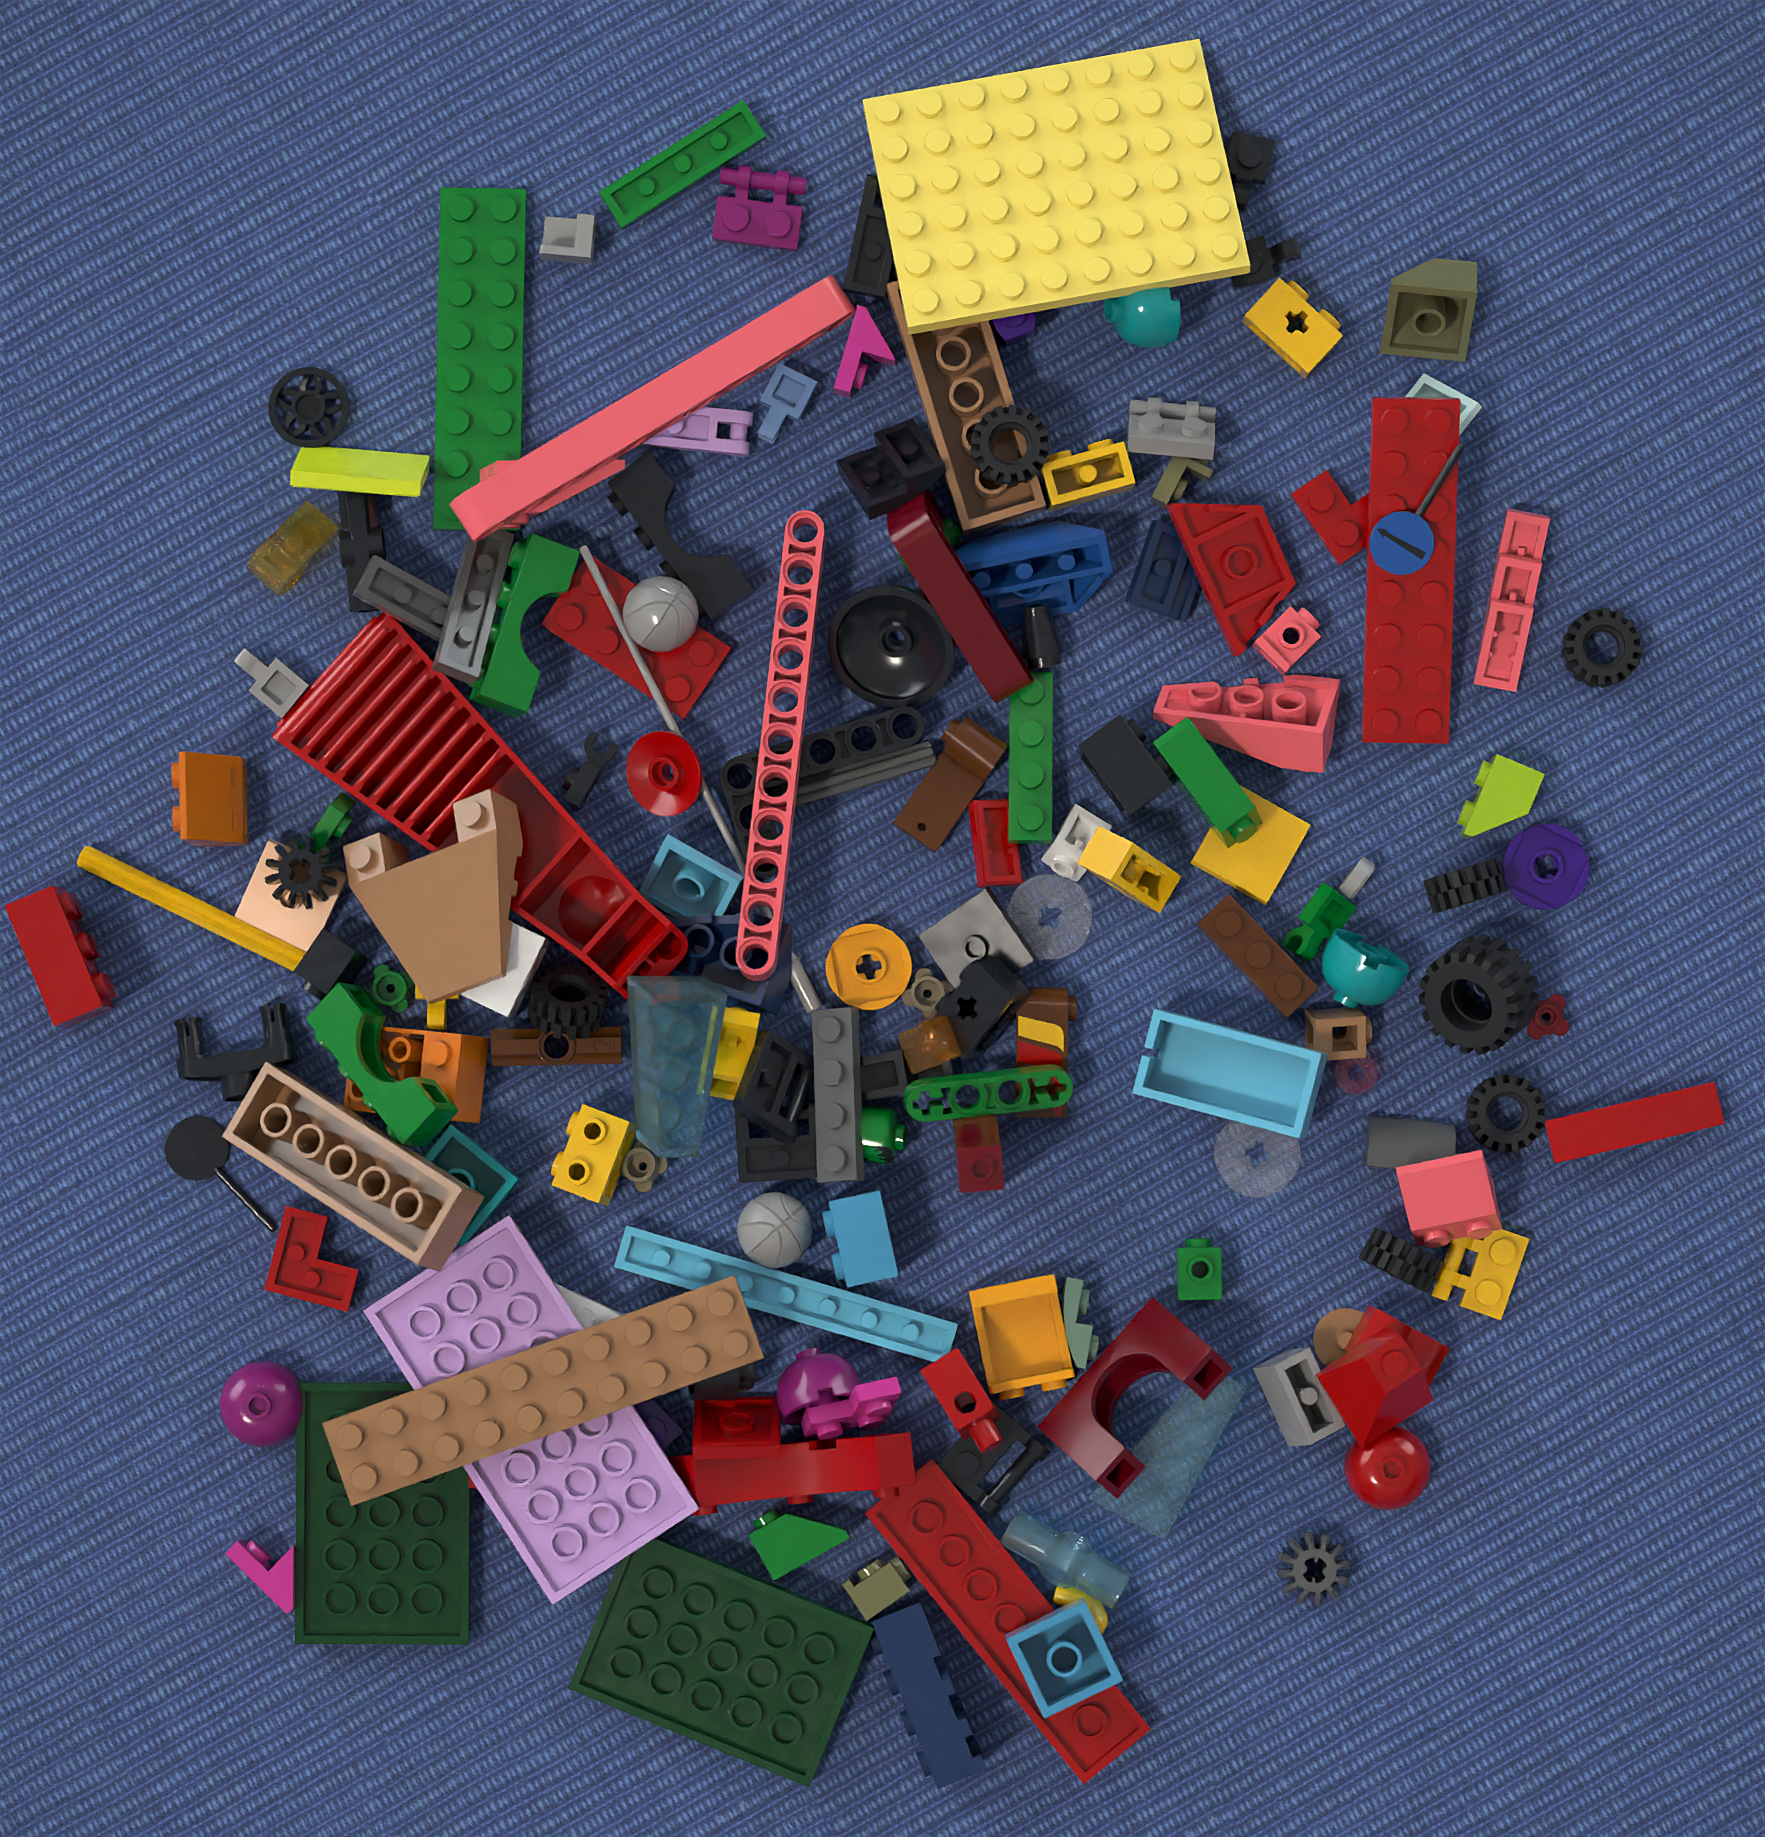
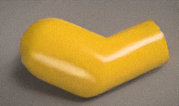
M1058 1582L1053 1604L1065 1606L1083 1597L1102 1635L1108 1625V1616L1098 1595L1089 1590Z

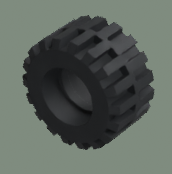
M1480 935L1477 939L1473 936L1467 937L1460 943L1457 942L1426 969L1427 975L1421 979L1419 986L1424 990L1419 995V1004L1426 1006V1010L1422 1012L1425 1021L1431 1020L1434 1025L1431 1031L1436 1037L1439 1034L1443 1035L1446 1038L1444 1043L1452 1048L1457 1044L1460 1047V1052L1467 1054L1475 1050L1477 1055L1486 1054L1490 1050L1494 1052L1525 1028L1528 1022L1534 1018L1537 1011L1534 1007L1539 1003L1540 997L1539 993L1534 992V989L1539 986L1537 976L1530 975L1529 971L1533 968L1528 960L1523 962L1519 958L1522 952L1515 946L1511 950L1506 947L1507 941L1497 938L1492 942L1490 935ZM1466 979L1477 983L1485 990L1490 998L1492 1010L1482 1007L1473 999L1468 990Z

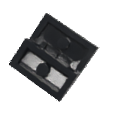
M913 419L873 433L876 447L836 461L840 477L870 520L904 505L924 492L946 472L945 463Z

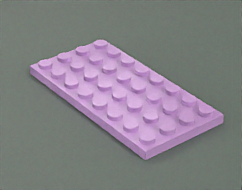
M511 1215L452 1252L441 1272L428 1268L363 1310L414 1390L584 1329ZM634 1405L463 1466L552 1605L699 1509L688 1488Z

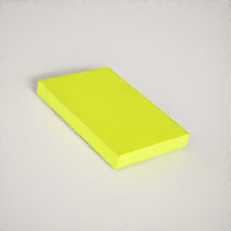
M325 446L301 447L291 468L290 485L302 488L418 497L422 492L430 470V455Z

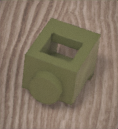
M896 1556L884 1564H881L877 1558L857 1572L860 1580L856 1583L852 1581L850 1576L842 1581L843 1587L867 1621L908 1593L910 1588L906 1581L912 1578L900 1558Z

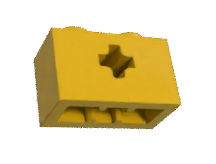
M1279 277L1245 314L1242 322L1306 379L1340 342L1343 335L1338 329L1341 325L1326 310L1321 309L1318 313L1306 302L1309 298L1308 294L1297 283L1290 280L1286 284ZM1286 317L1292 321L1298 317L1303 319L1304 323L1301 329L1304 334L1299 330L1294 331L1292 334L1288 332L1286 328L1289 321Z
M1100 826L1097 827L1077 864L1126 897L1158 913H1161L1181 878V875L1133 842Z

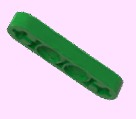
M1047 1064L918 1079L907 1086L904 1091L903 1101L912 1118L920 1122H932L1056 1108L1069 1101L1073 1093V1084L1071 1078L1062 1067ZM1053 1076L1056 1077L1059 1083L1063 1084V1086L1056 1087V1094L1049 1095L1045 1088L1033 1089L1035 1098H1030L1031 1091L1027 1079L1032 1078L1035 1087L1048 1085L1049 1078ZM1008 1080H1015L1021 1084V1093L1012 1101H1004L998 1097L1000 1085ZM965 1085H972L979 1092L977 1100L969 1106H961L955 1101L957 1090ZM947 1088L946 1097L950 1107L944 1108V1104L940 1099L929 1101L927 1109L921 1110L918 1103L913 1102V1100L920 1099V1092L927 1091L930 1098L943 1097L941 1089Z

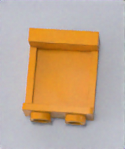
M1054 1274L969 1290L988 1390L990 1394L998 1393L1000 1400L1024 1396V1387L1041 1384L1042 1391L1067 1387L1066 1379L1075 1377Z

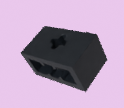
M997 957L982 961L974 960L969 963L959 975L961 983L954 992L947 993L939 1000L935 1006L937 1013L928 1024L962 1060L983 1055L1032 993Z

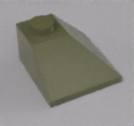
M1433 258L1392 278L1380 354L1465 362L1477 297V262Z

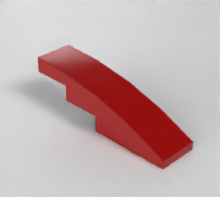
M1715 1082L1545 1121L1554 1163L1725 1124Z

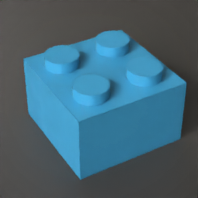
M880 1190L829 1201L830 1210L823 1211L822 1215L827 1237L836 1236L839 1252L831 1255L836 1279H845L847 1287L897 1277L898 1271Z
M1083 1597L1005 1634L1008 1645L1044 1719L1123 1681Z

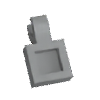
M244 648L234 660L237 665L256 680L248 691L280 718L285 716L310 687L277 658L267 667Z

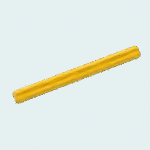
M85 846L80 852L77 860L78 867L291 971L295 970L306 953L304 950L278 939L91 846Z

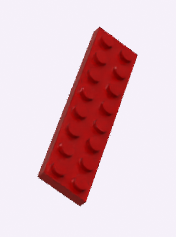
M1372 397L1361 740L1364 743L1449 744L1458 460L1422 517L1429 524L1434 535V549L1430 560L1420 570L1405 575H1395L1384 571L1375 563L1372 557L1369 537L1374 525L1383 516L1394 511L1416 512L1453 450L1459 444V398Z
M930 1458L915 1471L916 1485L899 1487V1495L883 1497L865 1511V1515L1076 1776L1085 1784L1150 1731L1151 1728L1116 1685L1044 1719L1008 1645L1005 1634L1055 1611V1609L933 1458Z

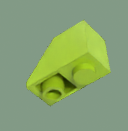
M1499 754L1493 756L1490 763L1483 760L1473 784L1480 786L1474 802L1466 800L1457 820V824L1463 826L1459 836L1469 839L1527 815L1545 774Z

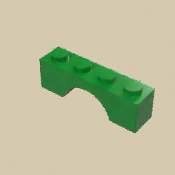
M533 533L524 538L521 543L517 541L514 544L508 559V566L513 568L508 583L502 582L496 605L500 608L495 623L492 622L479 676L472 685L468 684V686L473 688L469 700L516 718L528 712L541 672L530 662L523 650L520 639L521 622L525 612L534 601L545 598H557L568 591L580 551Z
M338 982L306 1017V1020L315 1030V1039L325 1049L330 1050L339 1061L338 1068L347 1079L355 1082L363 1093L362 1100L372 1111L381 1116L388 1125L386 1127L387 1133L394 1141L401 1145L426 1147L459 1110L435 1079L409 1077L398 1081L391 1076L383 1064L379 1049L380 1033L386 1018L385 1014L363 986Z

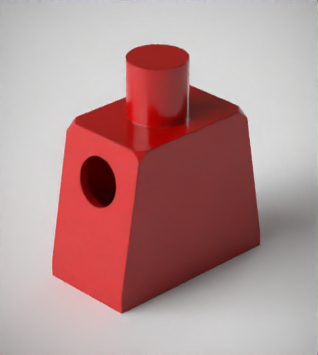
M958 1347L920 1370L963 1440L972 1437L982 1454L995 1449L1003 1443L1004 1439L994 1424L1001 1417ZM976 1404L972 1412L963 1413L968 1405Z

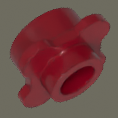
M1553 994L1549 999L1539 1000V1003L1534 1007L1537 1010L1535 1016L1528 1022L1529 1026L1526 1030L1530 1038L1539 1040L1548 1034H1555L1560 1037L1568 1032L1569 1023L1564 1019L1563 1013L1566 1001L1561 995ZM1544 1013H1548L1550 1015L1549 1021H1544L1542 1019V1015Z

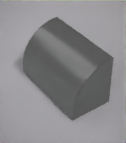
M1368 1114L1363 1166L1396 1169L1397 1167L1454 1156L1456 1146L1455 1124Z

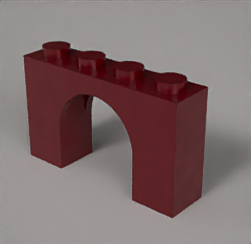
M1152 1297L1037 1427L1096 1482L1118 1499L1146 1467L1118 1441L1113 1430L1114 1410L1124 1391L1143 1376L1164 1372L1179 1378L1205 1401L1233 1367Z

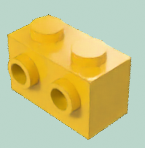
M1106 439L1088 445L1087 452L1072 455L1071 450L1047 456V463H1044L1040 476L1050 512L1134 489L1135 479L1124 441L1113 444L1112 439Z
M582 1104L580 1112L575 1111L569 1120L566 1134L570 1138L565 1151H560L553 1162L551 1175L555 1177L552 1185L596 1203L609 1206L622 1172L623 1159L631 1149L639 1125Z

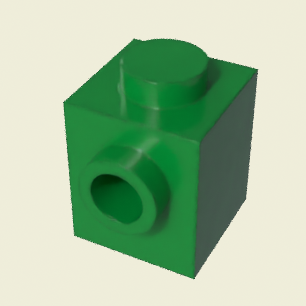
M1211 1238L1185 1239V1247H1175L1176 1299L1222 1300L1221 1247H1211Z

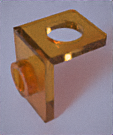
M947 1015L921 1022L918 1026L898 1034L899 1043L913 1074L962 1055Z

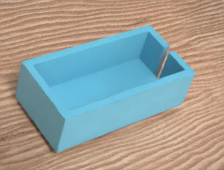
M1154 1009L1144 1047L1159 1049L1158 1057L1142 1055L1133 1094L1296 1138L1307 1137L1328 1053L1167 1010Z

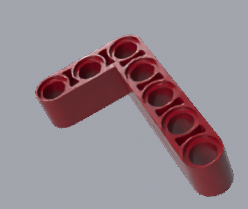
M927 488L904 505L887 513L888 532L893 544L991 699L998 704L1034 683L1032 674L1020 653L946 538L942 513L930 490Z

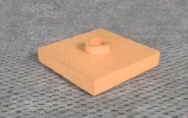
M270 839L267 841L234 917L307 952L322 928H326L348 877L347 874L339 870L325 873V876L333 877L338 881L336 888L326 885L321 887L328 895L329 900L323 902L315 893L311 895L314 903L313 909L307 910L305 908L302 897H299L296 908L290 909L287 906L290 892L278 901L272 896L275 889L281 884H266L265 877L276 874L278 871L270 869L265 863L267 859H274L279 862L282 860V857L275 850L277 844L282 845L288 853L293 850L282 843ZM299 863L294 866L292 870L296 876L292 881L294 883H298V879H301L303 883L309 881L311 876L308 870L312 865L306 863L305 868H303Z

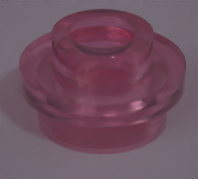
M1367 1054L1366 1058L1338 1060L1334 1069L1337 1085L1346 1093L1353 1095L1369 1091L1376 1083L1378 1076L1376 1063ZM1352 1065H1359L1363 1069L1364 1074L1360 1081L1355 1082L1348 1077V1069Z

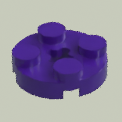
M1556 824L1531 826L1515 835L1508 843L1501 863L1504 881L1511 895L1521 904L1536 910L1557 909L1574 900L1584 889L1589 876V862L1580 839L1567 828ZM1546 855H1549L1553 858L1552 866L1557 871L1554 876L1547 874L1542 879L1537 876L1538 869L1533 866L1535 859L1543 860Z

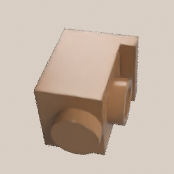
M1313 1007L1305 1008L1306 1048L1328 1053L1326 1061L1366 1058V1043H1371L1372 1025L1369 1017H1366L1358 1007L1356 1009L1344 1007L1315 1010ZM1342 1026L1340 1033L1332 1035V1027Z

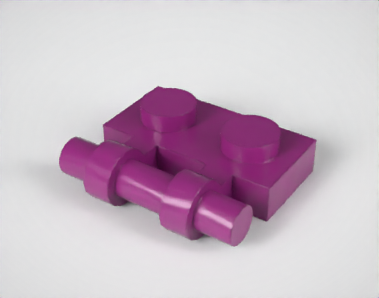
M739 165L738 169L722 167L720 184L736 186L735 198L717 197L712 241L797 252L803 207L786 205L788 193L805 195L807 178L790 176V172L777 170V174L752 171L751 166ZM750 188L774 191L773 203L748 200Z

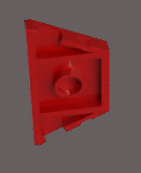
M1167 504L1165 506L1232 656H1239L1247 648L1245 645L1260 626H1264L1272 616L1277 603L1284 600L1296 584L1262 505Z

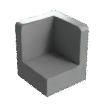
M577 213V219L546 217L543 244L540 245L539 251L541 260L593 265L597 224L595 215Z

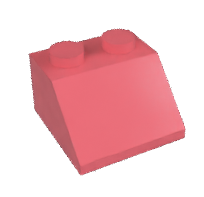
M1482 1150L1396 1168L1410 1229L1417 1247H1442L1448 1244L1450 1240L1462 1237L1481 1239L1488 1237L1493 1231L1502 1229L1494 1182Z

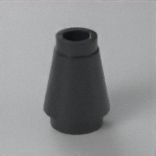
M1048 603L1024 606L1022 608L1024 615L1022 658L1027 659L1028 668H1044L1062 663L1061 653L1065 650L1049 611Z

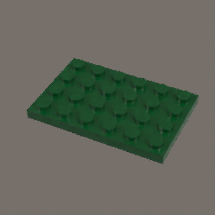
M298 1382L297 1385L302 1392L303 1411L299 1424L296 1427L295 1644L469 1645L471 1488H469V1475L465 1468L461 1466L351 1506L322 1424L413 1391L414 1389L409 1382Z
M657 1536L619 1561L568 1689L809 1787L874 1627L869 1622Z

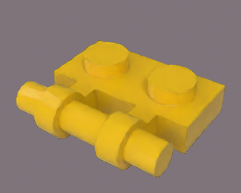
M1501 1229L1493 1231L1491 1235L1482 1238V1240L1470 1239L1468 1237L1450 1240L1443 1261L1444 1264L1436 1277L1437 1281L1431 1296L1448 1301L1453 1285L1464 1289L1458 1306L1501 1320L1529 1238ZM1466 1249L1477 1252L1469 1277L1458 1273Z

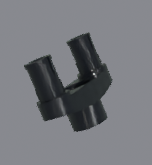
M273 1004L275 1022L273 1009L270 1008V1005L259 1008L265 1044L261 1048L215 1056L206 1055L202 1018H188V1022H185V1019L176 1020L174 1025L176 1027L180 1058L176 1060L178 1078L198 1082H220L223 1101H243L265 1062L284 1068L298 1059L296 1043L290 1039L287 1004Z

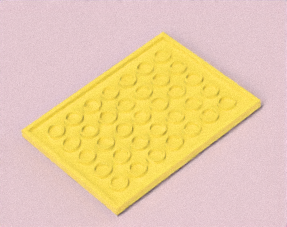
M1200 39L863 99V108L909 335L1126 296L1146 289L1170 288L1250 273V261Z

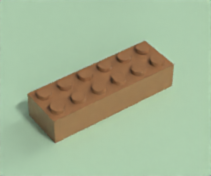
M898 281L888 283L887 295L936 452L945 463L946 472L943 475L962 536L964 537L1045 512L1046 504L1037 475L1032 477L1031 481L1019 483L1018 486L1010 487L1009 484H1003V486L996 485L995 481L987 480L982 476V472L976 469L973 457L971 456V437L977 422L979 423L982 416L986 412H992L995 407L1002 405V408L1009 407V405H1015L989 320L909 335ZM1007 429L996 435L993 440V450L999 459L1005 462H1015L1026 453L1027 443L1020 432Z
M268 1062L264 1063L222 1135L223 1138L417 1265L441 1272L485 1197L412 1149L397 1143L387 1133L289 1070Z

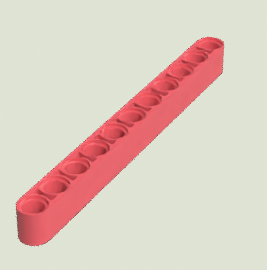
M833 275L828 276L468 489L450 503V507L474 542L479 541L835 329L855 314L856 309Z
M808 510L792 514L787 521L784 535L736 947V962L739 969L746 978L753 981H763L775 972L779 953L826 545L825 528L821 518L815 512ZM803 525H810L817 529L818 533L812 541L803 543L795 539V531ZM798 567H805L811 570L813 575L808 583L797 585L790 581V573ZM793 609L803 610L808 615L807 621L799 627H791L784 622L786 614ZM789 651L798 652L803 656V661L799 667L788 670L779 664L783 654ZM789 693L796 696L798 703L793 710L782 712L775 708V701L780 695ZM778 736H787L793 741V746L788 753L778 755L769 749L771 741ZM774 778L784 779L788 783L786 793L780 797H771L764 791L766 784ZM768 821H777L783 825L784 829L779 838L766 840L760 836L761 826ZM764 863L774 864L779 871L777 877L770 883H762L755 879L756 869ZM758 906H766L773 910V918L765 926H757L750 922V914ZM753 949H762L768 953V961L760 969H751L745 965V957Z

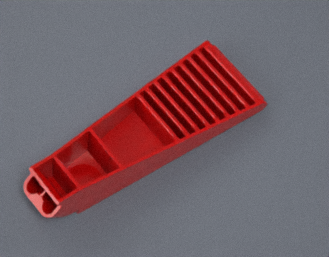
M384 612L378 618L373 616L297 700L285 716L277 722L279 727L273 732L271 737L431 853L459 843L453 803L491 789L517 804L523 848L521 857H516L514 880L518 882L516 897H511L510 910L591 967L624 998L635 1002L646 999L684 958L688 949L686 936L642 895L445 674L432 670L434 661L394 617Z

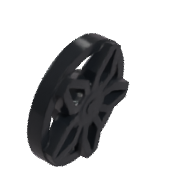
M304 367L287 373L276 383L270 394L268 411L274 429L285 441L300 448L321 447L331 443L342 433L349 418L350 405L347 393L336 377L319 368ZM311 375L314 376L315 391L306 389ZM303 376L299 386L301 392L298 393L294 389H283L293 379ZM320 377L332 383L339 393L326 392L320 395L323 389ZM278 396H293L294 398L291 405H287ZM329 399L342 401L332 408H327L326 401ZM276 404L285 411H292V414L286 417L282 427L277 418ZM342 410L340 420L333 429L330 419L325 415H333ZM294 420L301 423L298 429L288 434V430ZM321 421L325 423L328 434L326 436H323L316 429V424ZM309 426L310 432L317 440L307 441L297 439L296 437L304 433L306 427Z

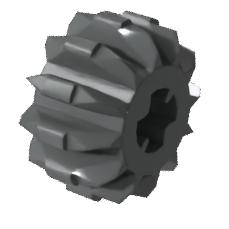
M1305 1532V1547L1303 1548L1294 1538L1288 1540L1289 1546L1296 1552L1293 1557L1285 1552L1279 1553L1278 1558L1290 1564V1568L1278 1569L1276 1575L1278 1578L1293 1577L1283 1587V1591L1286 1594L1292 1593L1299 1586L1301 1587L1297 1595L1298 1603L1304 1604L1307 1601L1309 1592H1312L1314 1604L1321 1606L1323 1604L1321 1591L1326 1590L1327 1594L1335 1600L1339 1595L1331 1586L1332 1583L1335 1581L1340 1585H1348L1349 1580L1345 1576L1337 1574V1570L1350 1568L1351 1565L1350 1561L1346 1559L1334 1561L1344 1550L1340 1543L1334 1545L1326 1552L1330 1542L1328 1534L1323 1533L1319 1538L1317 1546H1314L1312 1533ZM1310 1558L1314 1562H1317L1318 1558L1323 1561L1319 1568L1322 1575L1316 1580L1312 1575L1309 1576V1579H1305L1303 1576L1307 1571L1304 1563Z

